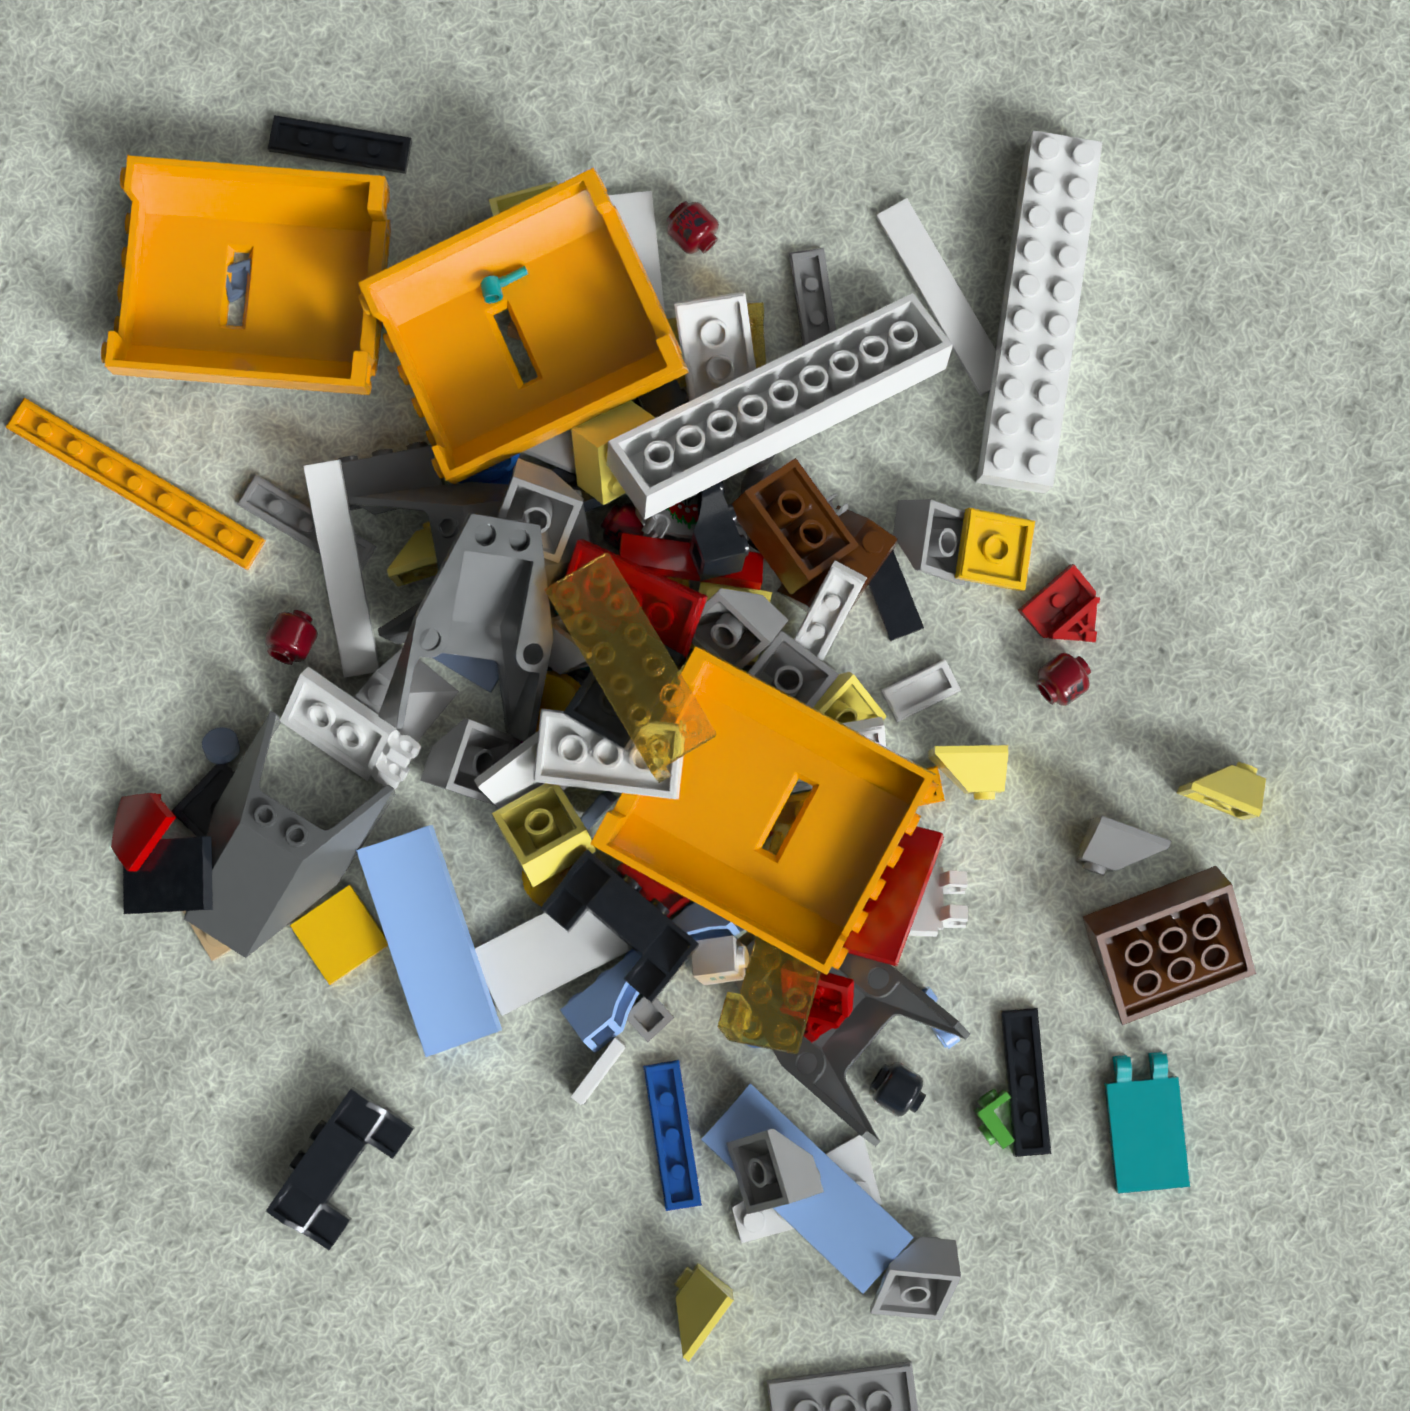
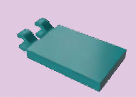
M1148 1053L1151 1078L1132 1080L1130 1056H1112L1115 1082L1104 1083L1115 1189L1118 1194L1190 1187L1179 1077H1168L1167 1053Z

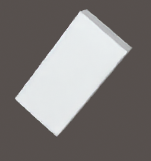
M943 659L881 690V693L896 722H899L960 692L961 689L949 665Z
M617 1037L614 1038L572 1094V1099L580 1105L586 1102L626 1048L624 1042Z

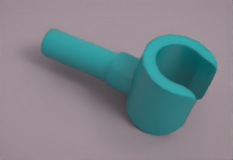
M523 266L499 278L497 276L485 277L481 282V290L485 302L491 304L502 300L503 293L501 288L527 275L526 267Z

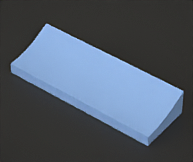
M428 825L356 850L425 1057L502 1031L433 825Z
M750 1083L701 1140L734 1172L727 1142L770 1129H775L813 1155L816 1167L820 1172V1181L824 1192L773 1209L864 1294L888 1267L889 1263L901 1253L914 1237Z

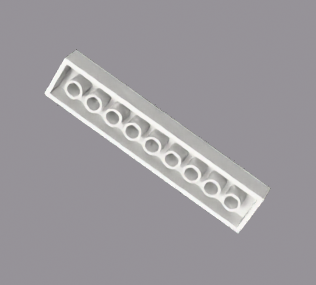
M1033 130L1025 144L995 348V363L991 390L988 395L976 483L1046 493L1053 487L1102 142Z
M912 293L609 440L607 466L645 520L945 370L953 344Z

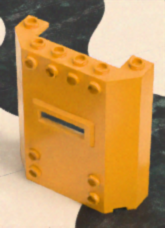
M127 155L126 167H122L120 171V186L131 199L132 208L131 213H127L125 217L126 234H129L128 245L123 247L121 253L122 268H125L124 282H119L117 290L121 310L120 316L115 317L114 331H108L107 342H103L101 347L102 363H105V367L113 375L370 395L372 389V381L370 379L371 376H376L378 370L382 321L372 316V314L367 315L358 297L363 294L358 282L388 268L391 220L387 219L386 213L387 203L390 201V187L385 176ZM234 253H248L249 258H251L250 275L249 273L247 274L242 326L227 325L229 300L226 294V278L228 274L231 282L232 273L227 272V268L234 263Z
M594 167L358 282L363 293L358 296L359 301L367 315L372 314V316L383 322L387 331L383 334V339L392 354L396 352L401 365L397 366L398 373L406 386L411 385L415 397L411 399L418 416L420 418L425 417L430 429L426 431V435L435 455V458L431 459L432 465L440 479L445 477L446 481L453 484L689 373L686 363L682 359V352L624 222L616 206L611 202L607 189ZM523 266L526 267L527 275L501 288L503 293L502 300L491 304L485 302L481 290V282L485 277L497 276L499 278ZM506 309L510 313L538 376L525 384L494 318V315Z
M695 646L678 678L681 683L660 721L663 723L687 725L679 799L622 793L614 809L607 811L590 845L827 975L831 967L839 970L849 951L843 947L851 930L859 933L868 916V913L863 911L869 897L875 901L877 900L886 883L880 876L886 865L892 868L896 865L904 850L898 846L904 832L910 836L912 835L922 817L915 813L921 802L928 805L938 787V784L932 782L936 774L707 650ZM798 779L813 787L775 855L762 848L794 786Z

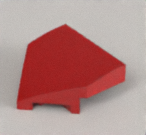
M1070 564L1018 609L1019 613L1042 638L1096 642L1097 631H1095L1097 604L1100 603V597H1096L1095 589L1074 564Z
M143 793L122 796L120 799L114 823L111 848L127 871H138L176 818L161 800V794Z
M787 961L781 969L782 994L786 1002L780 1011L783 1014L792 1016L805 1030L803 1036L811 1043L832 1028H839L845 1018L849 1017L852 1013L854 979L829 972L826 975L815 968Z

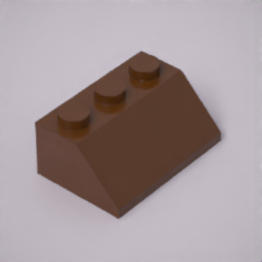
M796 458L746 490L731 504L735 510L738 523L790 595L830 568L834 561L838 562L859 546Z
M847 509L838 517L859 546L838 562L867 577L852 605L853 607L889 554L895 549L898 538L869 518ZM830 568L792 595H790L783 583L777 592L805 612H808Z

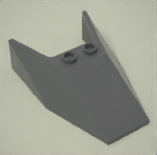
M464 482L356 496L354 501L356 505L373 515L397 509L425 511L429 517L439 570L468 514L474 513L497 517L508 484ZM574 490L582 497L580 490ZM584 503L581 506L559 563L544 558L548 589L564 580L577 540L584 539L591 542ZM422 601L378 628L379 636L396 644L405 643L413 618Z
M474 513L468 514L413 618L378 717L395 728L403 729L414 667L419 658H433L441 653L494 660L498 668L506 732L522 742L535 734L553 643L540 525Z
M272 711L269 712L213 811L207 836H211L213 910L186 911L184 920L245 958L337 886L356 857V850L362 848L396 795L395 789L387 785L333 828L322 830L264 794L259 784L271 738L281 724L277 714Z
M756 936L747 946L749 967L745 968L746 980L734 981L781 1066L875 1147L880 1143V1139L847 1083L846 1073L893 1017L903 1016L965 1040L970 1035L956 1018L892 965L847 953L839 970L831 967L829 973L854 979L853 1011L849 1017L845 1018L839 1028H832L820 1035L812 1043L803 1036L805 1030L792 1016L783 1014L780 1011L786 1002L782 994L781 969L787 961L811 967L810 965Z

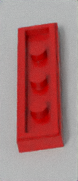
M626 533L621 535L619 556L662 576L755 590L761 589L764 559L761 553L749 552L748 556L745 557L743 569L740 572L701 581L689 552L691 543Z

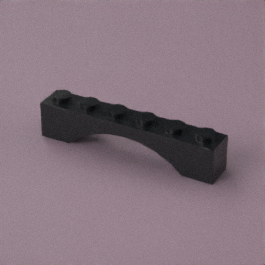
M674 379L632 399V401L657 418L688 403L689 399L684 388L680 389L677 380ZM723 481L695 494L698 521L693 531L689 552L701 581L742 571L745 557L749 554L747 539L743 534H739L736 527L735 510L731 504L727 505L724 498Z

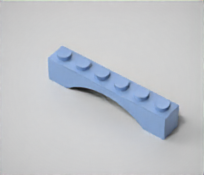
M695 902L686 905L681 913L672 920L695 941L731 935L738 939L747 932ZM633 949L612 969L602 972L587 989L572 996L568 1004L560 1009L580 1039L594 1053L624 1030L628 1014L639 995V992L624 980V977L642 957Z

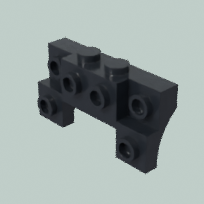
M587 849L540 908L568 933L587 911L595 916L642 956L624 977V980L650 1003H653L699 947V943L667 917L670 911L660 901L653 898L649 902L639 893L642 887L627 874L621 878Z
M355 1087L351 1088L328 1122L321 1120L309 1137L314 1142L305 1153L300 1150L288 1167L293 1172L265 1212L282 1224L314 1240L329 1251L352 1219L329 1202L368 1144L393 1159L415 1127L387 1107L383 1108Z

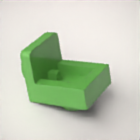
M995 1089L985 1093L977 1100L980 1106L973 1110L983 1123L978 1127L983 1137L990 1146L997 1143L1002 1149L1015 1141L994 1112L996 1108L1011 1098L1007 1091L1003 1089L998 1093Z

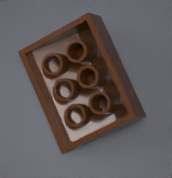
M1217 866L1082 916L1090 945L1122 1025L1256 974L1233 885Z

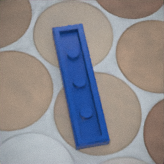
M679 1060L643 1065L665 1209L670 1211L701 1206Z

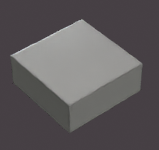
M645 997L631 1008L627 1017V1021L647 1042L674 1019V1016L657 998L653 1003H650Z

